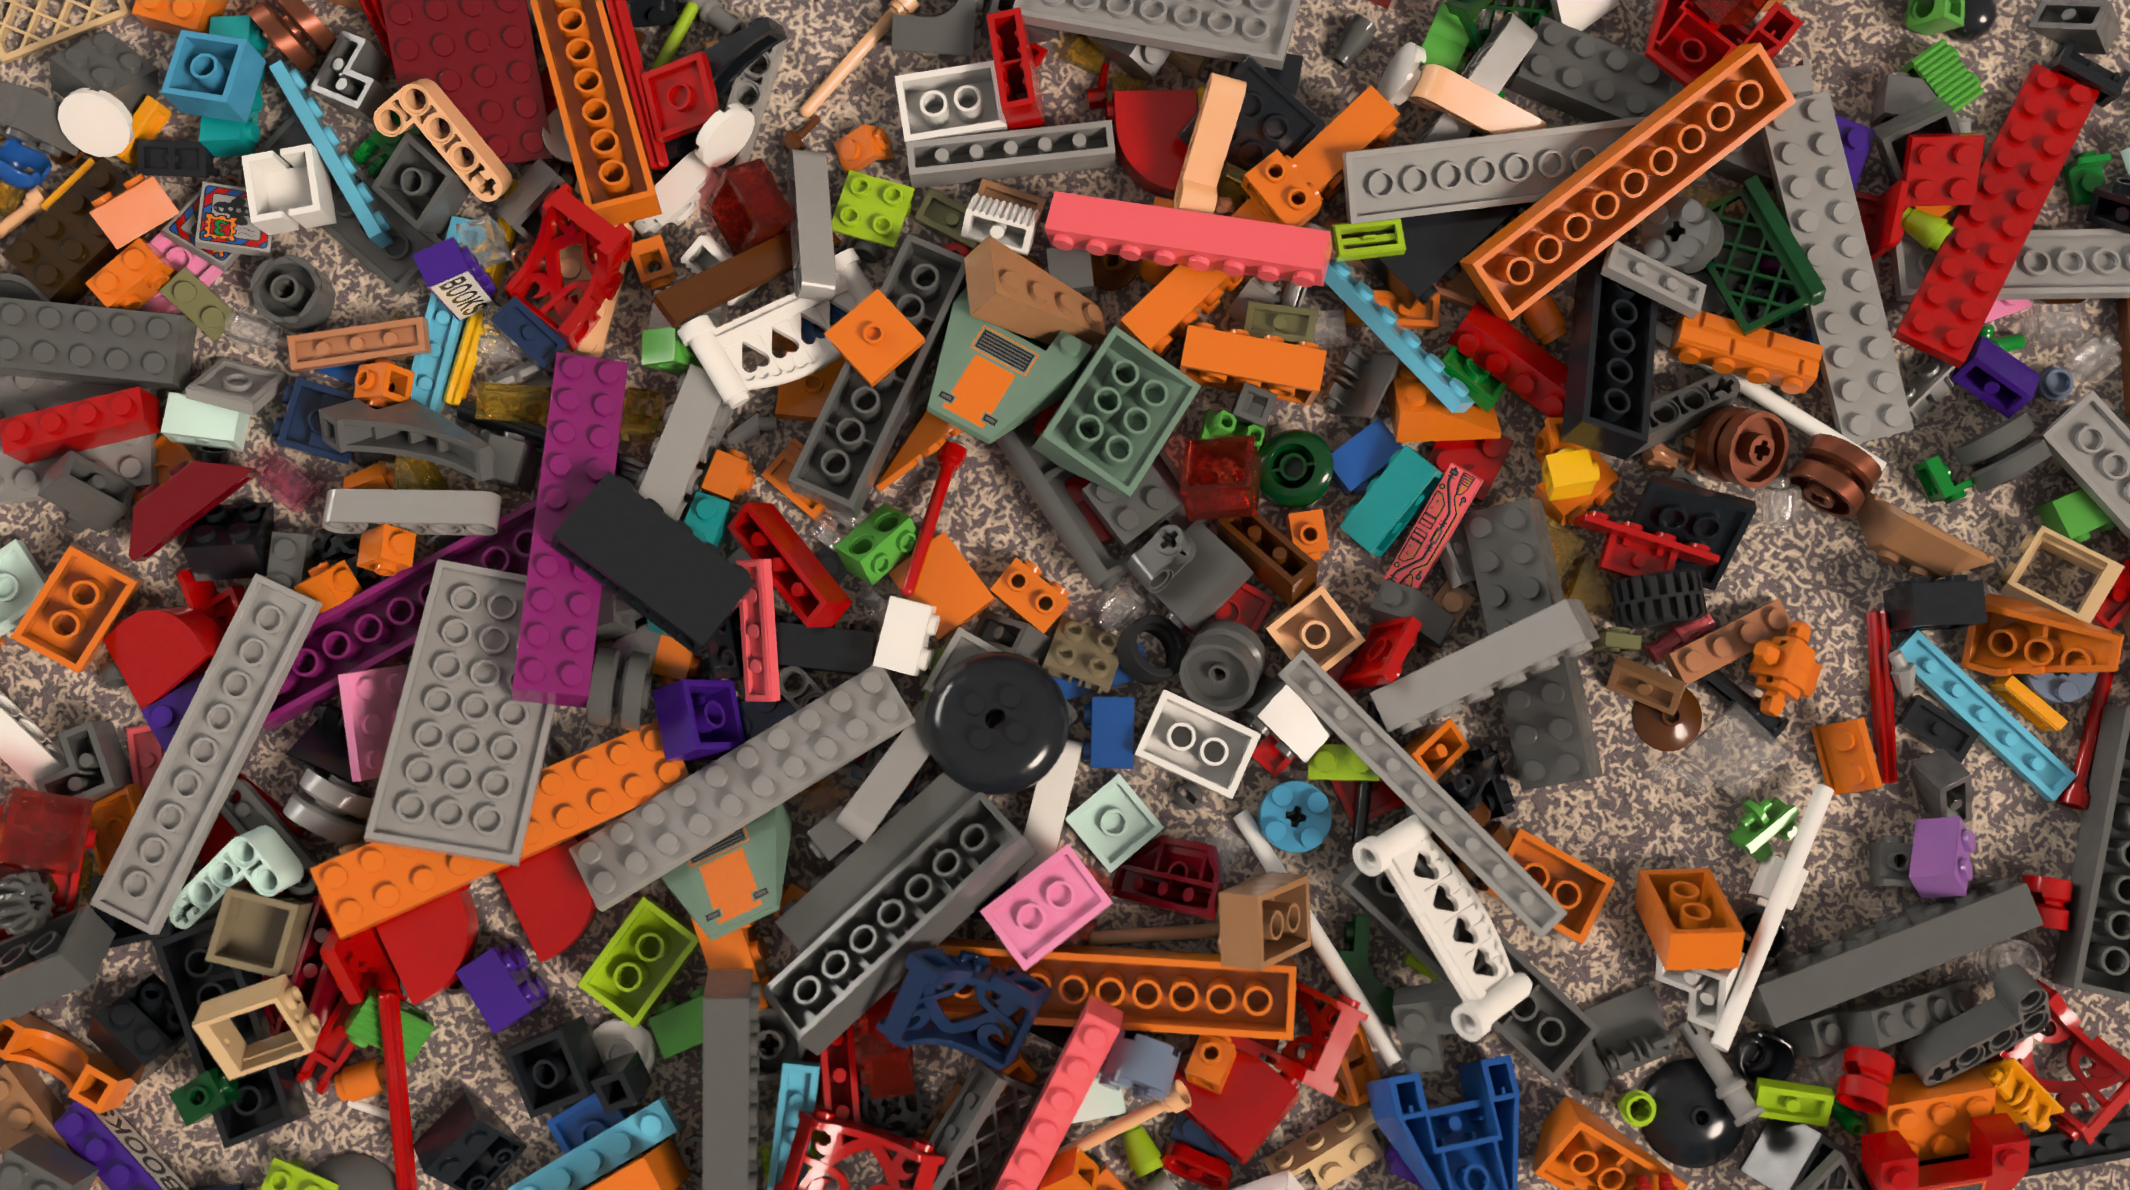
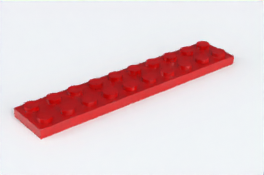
M2037 63L2033 65L1980 166L1974 205H1960L1951 223V226L1954 227L1949 237L1946 236L1940 249L1936 252L1893 338L1957 368L1964 364L2100 90L2088 85H2082L2079 81L2076 82V80L2058 72L2054 73Z

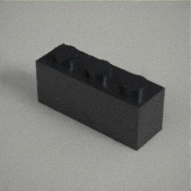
M780 616V621L775 622L779 667L796 666L807 670L858 675L873 666L878 635L875 632H870V626L849 624V630L835 628L836 623L833 627L807 628L801 624L800 618Z

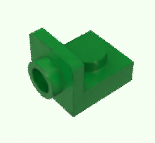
M2096 151L2082 152L2073 157L2074 160L2062 168L2070 207L2090 204L2094 188L2106 184L2102 166L2112 160L2110 153L2097 155Z
M1939 455L1912 466L1931 503L1942 499L1945 504L1952 503L1967 496L1964 489L1975 485L1972 478L1954 485L1951 481V471L1946 463L1941 461Z

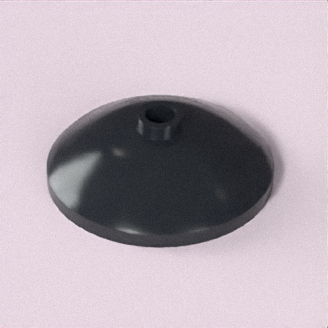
M1679 1059L1662 1066L1649 1078L1643 1088V1091L1650 1094L1656 1103V1115L1653 1121L1641 1127L1647 1142L1665 1160L1685 1168L1709 1167L1727 1158L1740 1143L1746 1126L1744 1124L1736 1127L1734 1115L1724 1100H1719L1715 1095L1717 1086L1699 1059ZM1699 1111H1704V1121L1697 1123L1695 1119L1696 1114Z

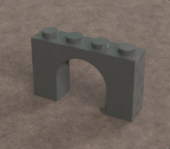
M957 0L948 10L938 14L894 12L891 50L973 56V49L980 48L981 27L975 26L976 12L982 13L983 0Z

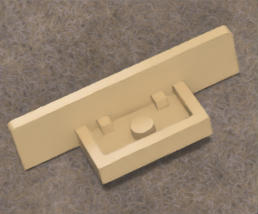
M1370 1101L1357 1107L1352 1106L1266 1157L1263 1161L1270 1174L1273 1175L1289 1169L1295 1177L1309 1168L1320 1189L1327 1190L1384 1156L1372 1133V1130L1379 1126L1374 1121Z

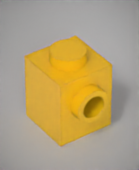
M1570 447L1562 449L1556 454L1546 455L1541 468L1549 501L1591 495L1596 481L1600 479L1598 463L1596 460H1591L1588 448L1577 450Z

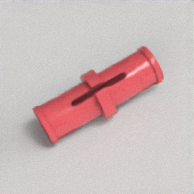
M1709 613L1697 620L1682 622L1679 625L1673 624L1668 628L1667 633L1645 645L1644 650L1651 661L1658 665L1664 661L1663 655L1715 629L1716 624Z

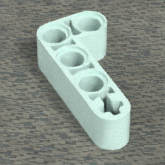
M267 825L259 826L232 839L180 891L169 913L171 923L177 928L187 929L213 916L220 910L227 887L245 886L249 882L260 895L272 897L301 881L304 873L303 865L272 827Z

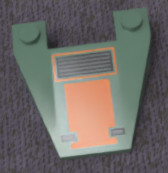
M966 286L953 303L927 412L979 440L991 444L1064 398L1085 368L1092 346L1061 330L1045 351L1002 327L970 316Z
M783 802L660 877L662 883L711 941L780 909L793 823L787 802Z

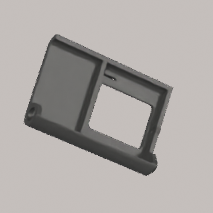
M1096 349L1090 352L1087 363L1095 353ZM1040 412L995 441L1093 589L1096 591L1102 588L1104 592H1107L1122 582L1120 577L1129 572L1127 568L1129 559L1143 546L1119 560H1115L1109 555L1065 489L1064 483L1076 476V474L1059 467L1032 448L1038 439L1037 436L1033 435V428L1041 414ZM1162 447L1152 466L1181 502L1179 510L1166 519L1168 525H1176L1185 532L1196 519L1205 524L1210 519L1209 515ZM1168 535L1165 536L1168 540L1171 539L1170 536H1168Z

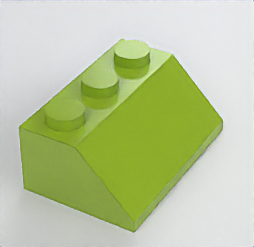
M643 896L577 986L634 1029L643 1025L701 947L694 925L681 915Z

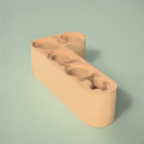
M1437 64L1420 65L1419 69L1422 70L1420 80L1407 99L1424 109L1440 111L1483 135L1543 129L1547 126V123L1540 118Z
M1216 73L1210 74L1175 190L1174 209L1214 214L1218 197L1216 187L1243 103L1247 82Z
M419 79L403 86L375 111L373 117L374 125L385 136L395 137L417 126L480 200L492 202L509 192L512 188L513 179L509 170L434 81ZM416 89L425 95V105H422L416 99ZM391 110L399 115L401 120L400 126L392 121ZM440 118L448 122L450 126L449 134L441 129L439 125ZM463 147L469 148L472 151L474 162H470L465 158ZM483 165L485 169L478 173L476 169ZM491 179L496 183L493 188L488 183Z

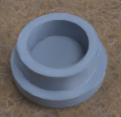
M2051 367L2039 374L2041 376L2037 385V391L2042 398L2047 401L2057 402L2070 395L2074 386V380L2067 370Z

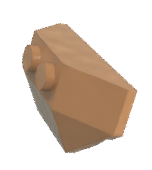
M1871 492L1863 493L1865 500L1856 515L1868 548L1878 553L1877 559L1883 563L1892 566L1899 564L1909 569L1908 575L1912 578L1933 576V580L1992 563L1994 556L1900 509Z

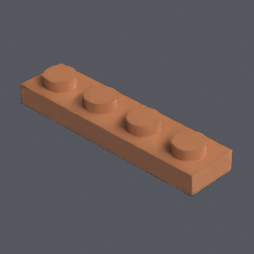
M424 317L287 336L290 367L295 372L373 362L376 359L387 360L431 353L428 320Z
M1780 598L1662 657L1672 676L1686 682V685L1752 652L1756 643L1760 640L1771 641L1774 636H1784L1792 621Z

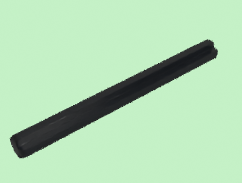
M462 400L457 408V418L500 434H504V431L524 436L526 441L534 443L535 446L544 448L546 427L468 400ZM618 452L615 473L638 481L642 470L648 469L650 463Z

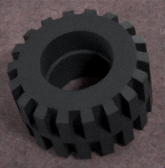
M1677 569L1643 574L1617 580L1609 586L1616 627L1630 628V630L1697 620L1708 614L1701 573L1698 570Z

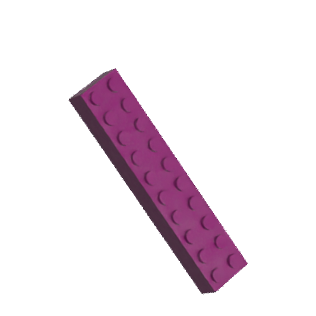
M561 352L556 353L511 700L587 708L602 585L550 547L553 533L609 471L615 475L628 368L627 362Z
M537 499L499 518L498 532L489 536L468 535L413 564L412 567L398 572L395 576L385 579L342 604L318 615L262 729L274 730L317 707L319 703L323 704L339 695L338 674L388 667L412 656L437 559L527 576Z

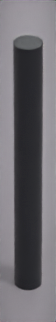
M1368 701L1366 713L1379 725L1380 714L1374 701ZM1358 781L1351 842L1358 843L1367 836L1373 781Z

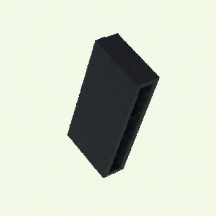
M1527 202L1401 218L1406 245L1405 253L1403 255L1360 260L1409 310L1418 302L1424 306L1438 292L1435 288L1443 280L1447 284L1450 283L1462 271L1459 261L1504 228L1513 217L1517 218L1533 204ZM1394 229L1366 232L1364 235L1395 233ZM1397 242L1356 246L1355 248L1396 244Z
M609 471L552 535L550 547L697 657L750 593L755 583L751 579L750 573L739 564H731L722 557L721 551L715 545L709 542H702L693 535V531L687 524L680 520L674 521L664 513L659 503L651 498L645 499L635 491L634 486L622 476L616 477Z

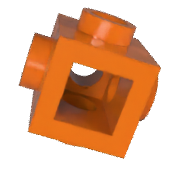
M376 359L374 363L361 364L355 377L353 398L366 402L367 405L375 410L409 401L415 372L397 366L395 362L386 359Z

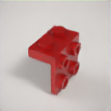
M1899 180L1881 195L1855 190L1872 262L1897 246L1903 237L1902 215L1907 210L1911 194L1907 192L1908 181Z

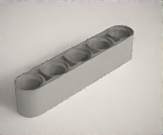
M1507 13L1494 27L1461 76L1498 95L1534 45L1538 33L1514 13ZM1435 111L1412 144L1467 138L1473 129L1440 111Z
M768 17L773 21L777 22L778 24H780L776 19ZM786 39L766 51L734 80L724 113L730 109L728 107L729 104H741L745 97L755 96L756 100L752 104L743 105L753 114L755 125L745 146L733 157L736 159L734 165L730 168H721V165L713 167L718 177L725 182L738 181L745 173L786 48ZM757 65L767 66L761 73L751 72Z
M790 149L787 156L786 176L796 298L832 301L836 290V269L827 157L823 152Z
M331 489L328 490L326 495L322 527L334 533L361 534L386 523L416 533L417 535L489 536L498 532L502 498L493 492L477 490Z
M931 694L913 716L916 722L901 732L835 821L836 824L864 844L931 755L925 734V713Z

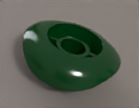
M1302 429L1285 430L1269 438L1259 448L1257 460L1253 467L1254 477L1261 492L1272 502L1288 508L1305 507L1316 502L1326 492L1333 475L1332 454L1326 442L1317 434Z

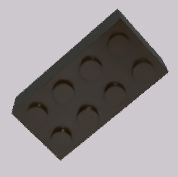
M102 157L2 254L50 301L76 304L90 290L85 283L135 241L133 240L117 250L89 213V211L95 208L91 203L93 200L109 191L115 197L127 190L123 183L131 179V177L107 158ZM150 231L140 236V238L143 239Z

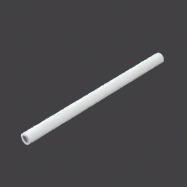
M1657 320L1655 340L1669 348L1673 337V329ZM1700 363L1695 364L1712 375L1717 373L1711 366ZM1730 373L1738 379L1740 393L1811 437L1822 433L1844 439L1869 454L1880 465L1882 471L1885 468L1887 462L1765 386L1751 383L1745 376Z
M1816 784L1710 1042L1711 1046L1721 1051H1729L1834 793V790L1826 785Z
M1248 809L1237 814L1233 820L1267 873H1287ZM1310 909L1311 944L1342 994L1360 1002L1358 1010L1368 1014L1366 1022L1360 1019V1023L1387 1066L1390 1067L1403 1059L1401 1052Z

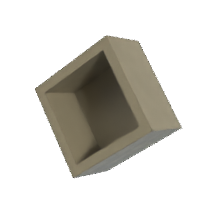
M246 886L227 887L205 961L271 977L293 974L313 903L279 894L265 897L260 895L254 888Z

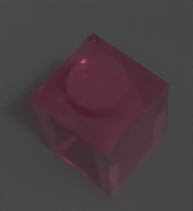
M283 456L278 460L272 461L265 468L264 476L258 481L263 488L288 510L299 514L324 489L294 461Z

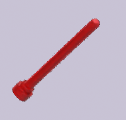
M946 441L937 454L940 470L901 586V594L905 597H911L915 592L953 472L963 466L967 450L963 446L954 442Z
M2115 672L2098 673L2073 768V773L2077 777L2058 796L2057 804L2075 810H2088L2091 796L2088 794L2089 788L2085 785L2098 739L2103 707L2107 705Z

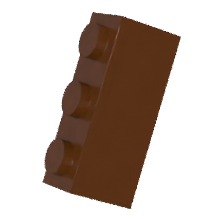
M1243 500L1217 520V537L1254 572L1253 575L1290 607L1316 587L1318 564Z

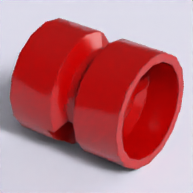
M2022 874L2021 883H2027L2044 925L2039 927L2069 931L2071 911L2065 907V904L2072 901L2073 881Z
M1855 1045L1848 1046L1845 1049L1841 1066L1842 1071L1846 1075L1839 1077L1835 1094L1836 1100L1842 1105L1860 1112L1871 1114L1884 1113L1890 1093L1889 1088L1885 1085L1892 1082L1896 1063L1895 1059L1874 1048Z

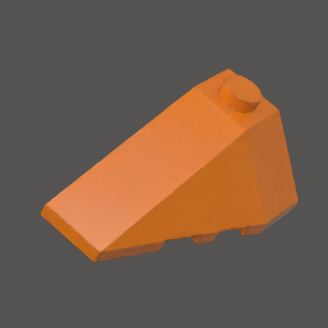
M927 404L874 483V487L881 492L919 463L917 460L922 456L926 458L939 450L946 442L945 439L948 436H958L963 430L927 412Z
M1990 593L1985 595L1987 623L1968 627L1961 663L1962 668L1992 676H2009L2012 674L2043 675L2045 673L2115 672L2119 665L2124 635L2026 601Z
M1565 1096L1543 1121L1532 1170L1534 1174L1561 1190H1574V1188L1580 1190H1636L1637 1177L1645 1175L1649 1179L1652 1190H1659L1658 1176L1660 1173L1666 1172L1670 1174L1673 1180L1674 1190H1685L1688 1187L1685 1180L1596 1113L1568 1096Z

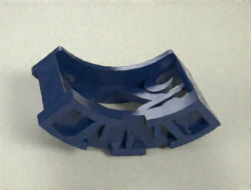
M943 948L922 949L909 953L904 964L909 969V972L887 1018L879 1020L876 1026L880 1032L886 1035L887 1040L902 1048L920 1044H932L957 1049L982 1060L984 1064L997 1070H1002L1014 1063L1042 1004L1047 1001L1052 989L1015 967L1009 966L1008 970L1005 971L989 965L990 957L961 950L959 956L945 955L946 952ZM966 984L973 985L977 999L985 1009L971 1015L950 1019L940 1008L937 999L955 994ZM987 990L996 992L991 994L994 1002L985 996ZM1024 1007L1026 1009L1017 1024L1011 1015ZM999 1021H1002L1014 1031L1008 1046L989 1037L991 1034H997L1004 1041Z

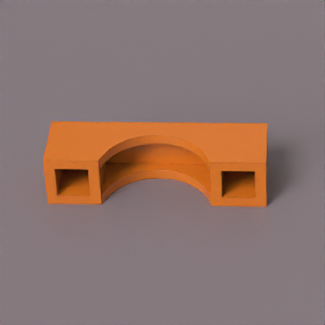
M30 1012L16 1018L14 1016L0 1022V1058L6 1061L29 1064L49 1072L68 1087V1097L98 1114L121 1107L135 1083L110 1058Z

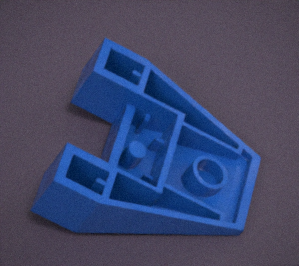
M1511 1055L1457 1065L1465 1102L1431 1109L1427 1108L1419 1072L1366 1083L1374 1121L1425 1190H1517L1519 1088Z

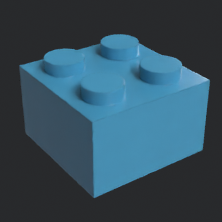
M181 30L160 93L181 113L247 123L266 60L247 39Z

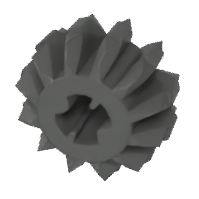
M29 871L13 873L1 878L0 929H5L8 935L29 934L43 929L45 923L53 919L51 909L57 905L52 901L51 896L55 891L48 889V878H40L38 872Z

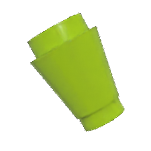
M1908 207L1902 215L1901 225L1904 227V231L1926 250L1931 248L1937 252L1946 236L1949 237L1954 229L1953 226L1947 224V219Z
M1642 1090L1623 1092L1617 1097V1108L1629 1125L1644 1127L1653 1121L1656 1115V1103L1650 1094Z
M1141 1124L1121 1133L1130 1171L1134 1170L1137 1178L1164 1166L1160 1159L1163 1156Z

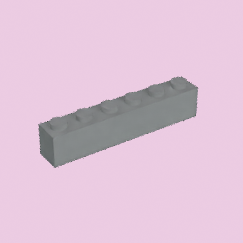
M1112 120L906 142L909 176L913 188L981 181L982 178L995 180L1114 167L1115 165Z

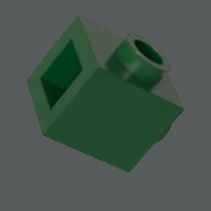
M220 1067L206 1071L169 1094L186 1127L207 1119L241 1098L237 1090V1079L229 1080Z

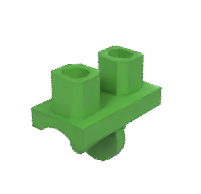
M1208 409L1203 414V426L1197 442L1212 448V455L1219 459L1227 455L1252 466L1256 463L1265 430L1255 424L1247 427L1237 422L1234 414L1225 410L1217 413Z
M1776 797L1771 801L1765 798L1758 805L1751 799H1747L1741 804L1746 813L1738 820L1741 825L1727 837L1735 846L1745 850L1751 857L1762 862L1773 854L1774 849L1768 840L1775 834L1784 841L1796 835L1799 827L1795 818L1800 813L1794 805H1786Z

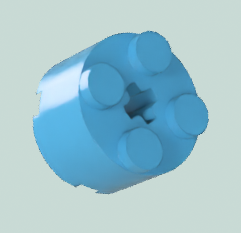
M1288 781L1273 786L1264 794L1258 804L1256 819L1262 834L1269 844L1282 851L1301 853L1318 847L1326 838L1332 823V812L1327 797L1318 788L1303 781ZM1294 807H1297V813L1302 815L1301 822H1295L1294 827H1292L1291 820L1286 819V813L1293 812Z

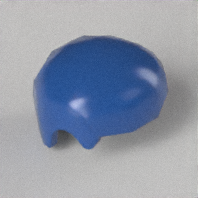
M6 139L0 146V180L9 186L21 190L41 185L52 168L49 158L44 153L40 154L21 146L22 141ZM29 167L34 169L35 172L30 175L23 172V170Z

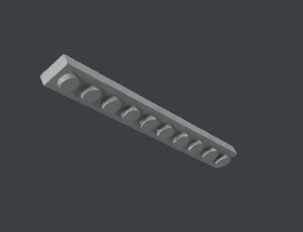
M1304 650L1278 674L1540 939L1568 914Z

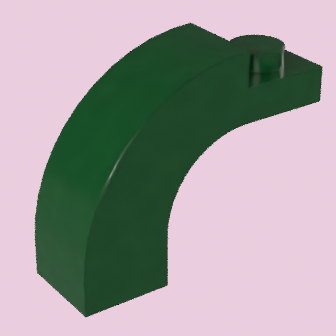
M1351 913V921H1345L1344 942L1349 943V949H1335L1380 1021L1397 1028L1393 1010L1394 989L1381 984L1374 976L1369 965L1368 949L1371 916Z

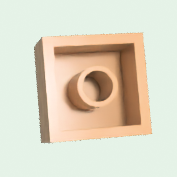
M1316 583V587L1292 607L1288 605L1263 625L1264 629L1290 662L1304 650L1325 672L1366 641L1323 585Z

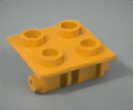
M2014 1057L1977 1067L1996 1087L1995 1114L2007 1112L2015 1123L2026 1121L2031 1129L2044 1132L2051 1125V1122L2048 1120L2050 1115L2064 1112L2065 1109Z

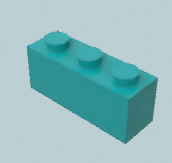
M1405 445L1403 449L1397 450L1390 457L1388 467L1382 475L1374 478L1368 484L1365 491L1366 494L1358 504L1352 505L1346 511L1343 517L1344 522L1339 527L1369 553L1381 558L1434 493L1444 473L1417 451Z

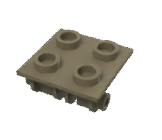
M1061 616L1043 663V668L1050 675L1063 680L1066 674L1069 675L1067 683H1071L1072 678L1075 677L1079 679L1078 687H1081L1082 681H1086L1085 688L1094 690L1098 694H1101V691L1109 693L1119 665L1116 649L1119 636Z

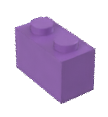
M1960 816L1916 819L1909 878L1921 898L1967 895L1968 881L1973 879L1970 854L1976 849V840L1973 831L1966 828Z

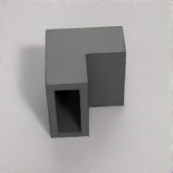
M1046 248L1047 270L1050 275L1079 293L1094 292L1091 255L1088 251L1073 248L1069 251L1058 248Z

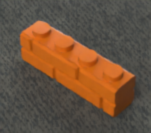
M1701 310L1693 319L1683 314L1678 316L1674 325L1668 354L1677 356L1681 362L1686 364L1700 363L1711 366L1715 372L1720 374L1734 373L1745 376L1749 382L1754 384L1768 383L1778 386L1787 394H1804L1817 379L1823 346L1763 328L1744 336L1735 320Z

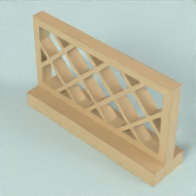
M3 0L10 3L4 21H0V59L2 63L7 64L132 15L128 1L117 0L120 9L105 14L98 11L102 0H92L90 7L75 0H64L65 3L59 18L56 19L43 13L48 0H39L35 9L20 4L22 0ZM73 5L88 11L83 24L78 26L66 23ZM18 8L33 13L26 32L11 26ZM96 14L101 16L99 18L94 19ZM41 17L56 23L52 35L45 39L35 36ZM64 27L69 28L68 30L62 32ZM9 30L24 35L20 48L8 53L5 40ZM32 39H34V40L37 41V42H34V43L30 44L31 41H32Z

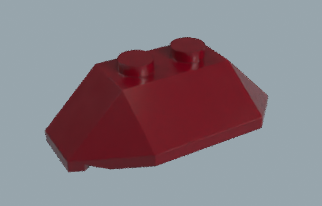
M184 461L178 464L169 472L172 476L161 485L155 483L149 486L140 494L143 499L134 505L128 556L133 561H146L167 543L259 475L258 471L250 467L192 461L191 463Z
M1161 835L1141 847L1131 856V859L1128 858L1117 868L1109 895L1162 911L1213 922L1219 905V892L1223 890L1224 886L1217 847Z
M316 895L309 900V902L313 903L293 974L287 975L293 986L299 988L303 1002L310 1013L317 1016L322 1028L337 1006L342 991L338 989L330 969L321 958L320 949L332 928V924L318 900L319 895ZM263 975L261 982L274 977ZM274 1003L263 1007L270 1024L268 1028L271 1037L292 1030Z

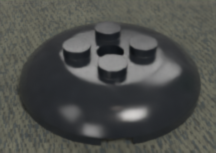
M1003 651L984 652L960 661L950 668L938 681L926 707L925 734L929 749L936 763L956 783L977 793L1006 795L1033 786L1043 779L1057 763L1068 738V708L1059 685L1038 663L1015 653ZM994 712L1001 713L1006 717L1005 725L998 730H993L986 725L988 717Z

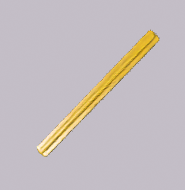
M513 179L512 188L506 193L504 201L518 187L516 184L518 179ZM501 216L498 217L484 263V268L491 275L497 290H499L516 234V230ZM498 292L493 293L495 300ZM493 306L467 318L443 397V402L448 405L458 407L461 401L466 398Z

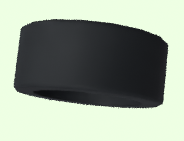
M1145 615L1125 627L1118 637L1116 648L1118 660L1124 671L1133 680L1145 685H1157L1178 673L1181 661L1187 652L1185 638L1179 628L1172 621L1160 615ZM1142 631L1150 633L1161 642L1166 654L1164 667L1156 668L1143 659L1137 644L1139 633Z

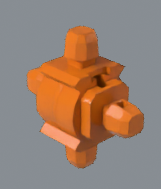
M1793 621L1789 625L1784 635L1785 637L1774 636L1771 641L1760 640L1754 647V657L1748 672L1755 675V686L1764 692L1759 707L1760 711L1765 715L1777 717L1785 706L1786 701L1784 700L1796 702L1799 696L1810 698L1815 692L1816 682L1823 665L1816 663L1814 657L1816 652L1807 645L1811 628L1804 622Z

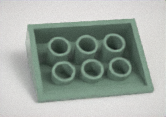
M1114 326L1103 339L1032 448L1059 467L1129 499L1199 391L1201 385Z

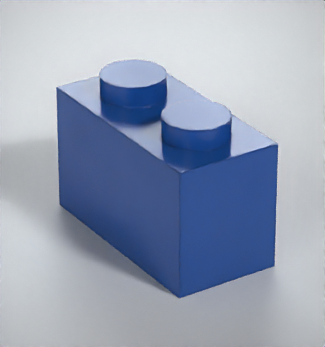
M1380 417L1331 453L1333 458L1332 480L1345 497L1353 491L1357 496L1363 493L1372 481L1370 478L1380 470L1383 473L1388 467L1390 457L1397 450L1403 449L1400 443H1396L1395 436Z
M1092 696L1091 704H1085L1084 725L1091 726V740H1084L1083 761H1090V768L1133 769L1135 697Z

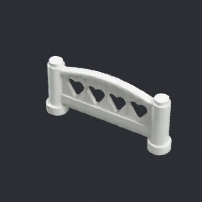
M854 248L846 249L834 256L836 290L832 301L796 298L794 292L718 328L714 326L708 315H702L689 321L678 330L677 334L683 344L692 348L724 403L729 404L731 409L746 403L750 399L747 394L750 390L773 387L801 379L823 369L842 357L826 338H816L813 344L804 343L801 339V316L823 328L826 332L831 328L830 303L849 313L874 292L859 266L861 260ZM772 330L796 343L797 351L793 353L787 352L784 358L775 357L772 354ZM742 344L764 355L768 359V365L764 367L757 366L756 371L751 373L745 371L742 367Z
M1414 813L1377 837L1368 836L1356 843L1352 851L1353 859L1358 869L1368 876H1377L1383 871L1386 873L1463 1001L1451 1014L1454 1029L1465 1040L1475 1042L1490 1031L1493 1022L1529 996L1532 982L1526 974L1513 972L1500 937L1479 897L1453 861L1433 841L1430 836L1433 830ZM1418 853L1425 857L1427 866L1434 872V879L1415 876L1413 871ZM1438 885L1444 888L1446 898L1451 900L1454 905V911L1436 909L1433 902ZM1458 917L1464 921L1466 930L1472 934L1473 944L1454 940L1453 934ZM1477 949L1483 952L1485 962L1492 967L1493 977L1474 973L1473 966Z

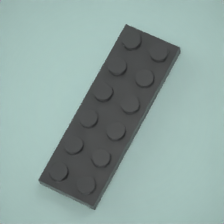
M293 113L256 153L273 150L280 156V149L310 143L314 147L315 145L298 116ZM358 169L354 173L359 183L363 181L375 198L371 202L376 212L380 210L392 227L388 230V233L393 243L381 249L369 239L329 171L336 223L320 227L394 291L403 296L421 276L412 254L440 243L442 240L434 233L416 230L371 188L374 182Z

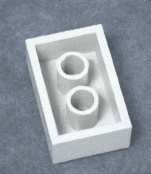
M994 60L895 76L905 145L909 141L1008 131L1006 119L1001 109Z
M1164 689L1160 694L1133 756L1222 797L1233 799L1261 733Z

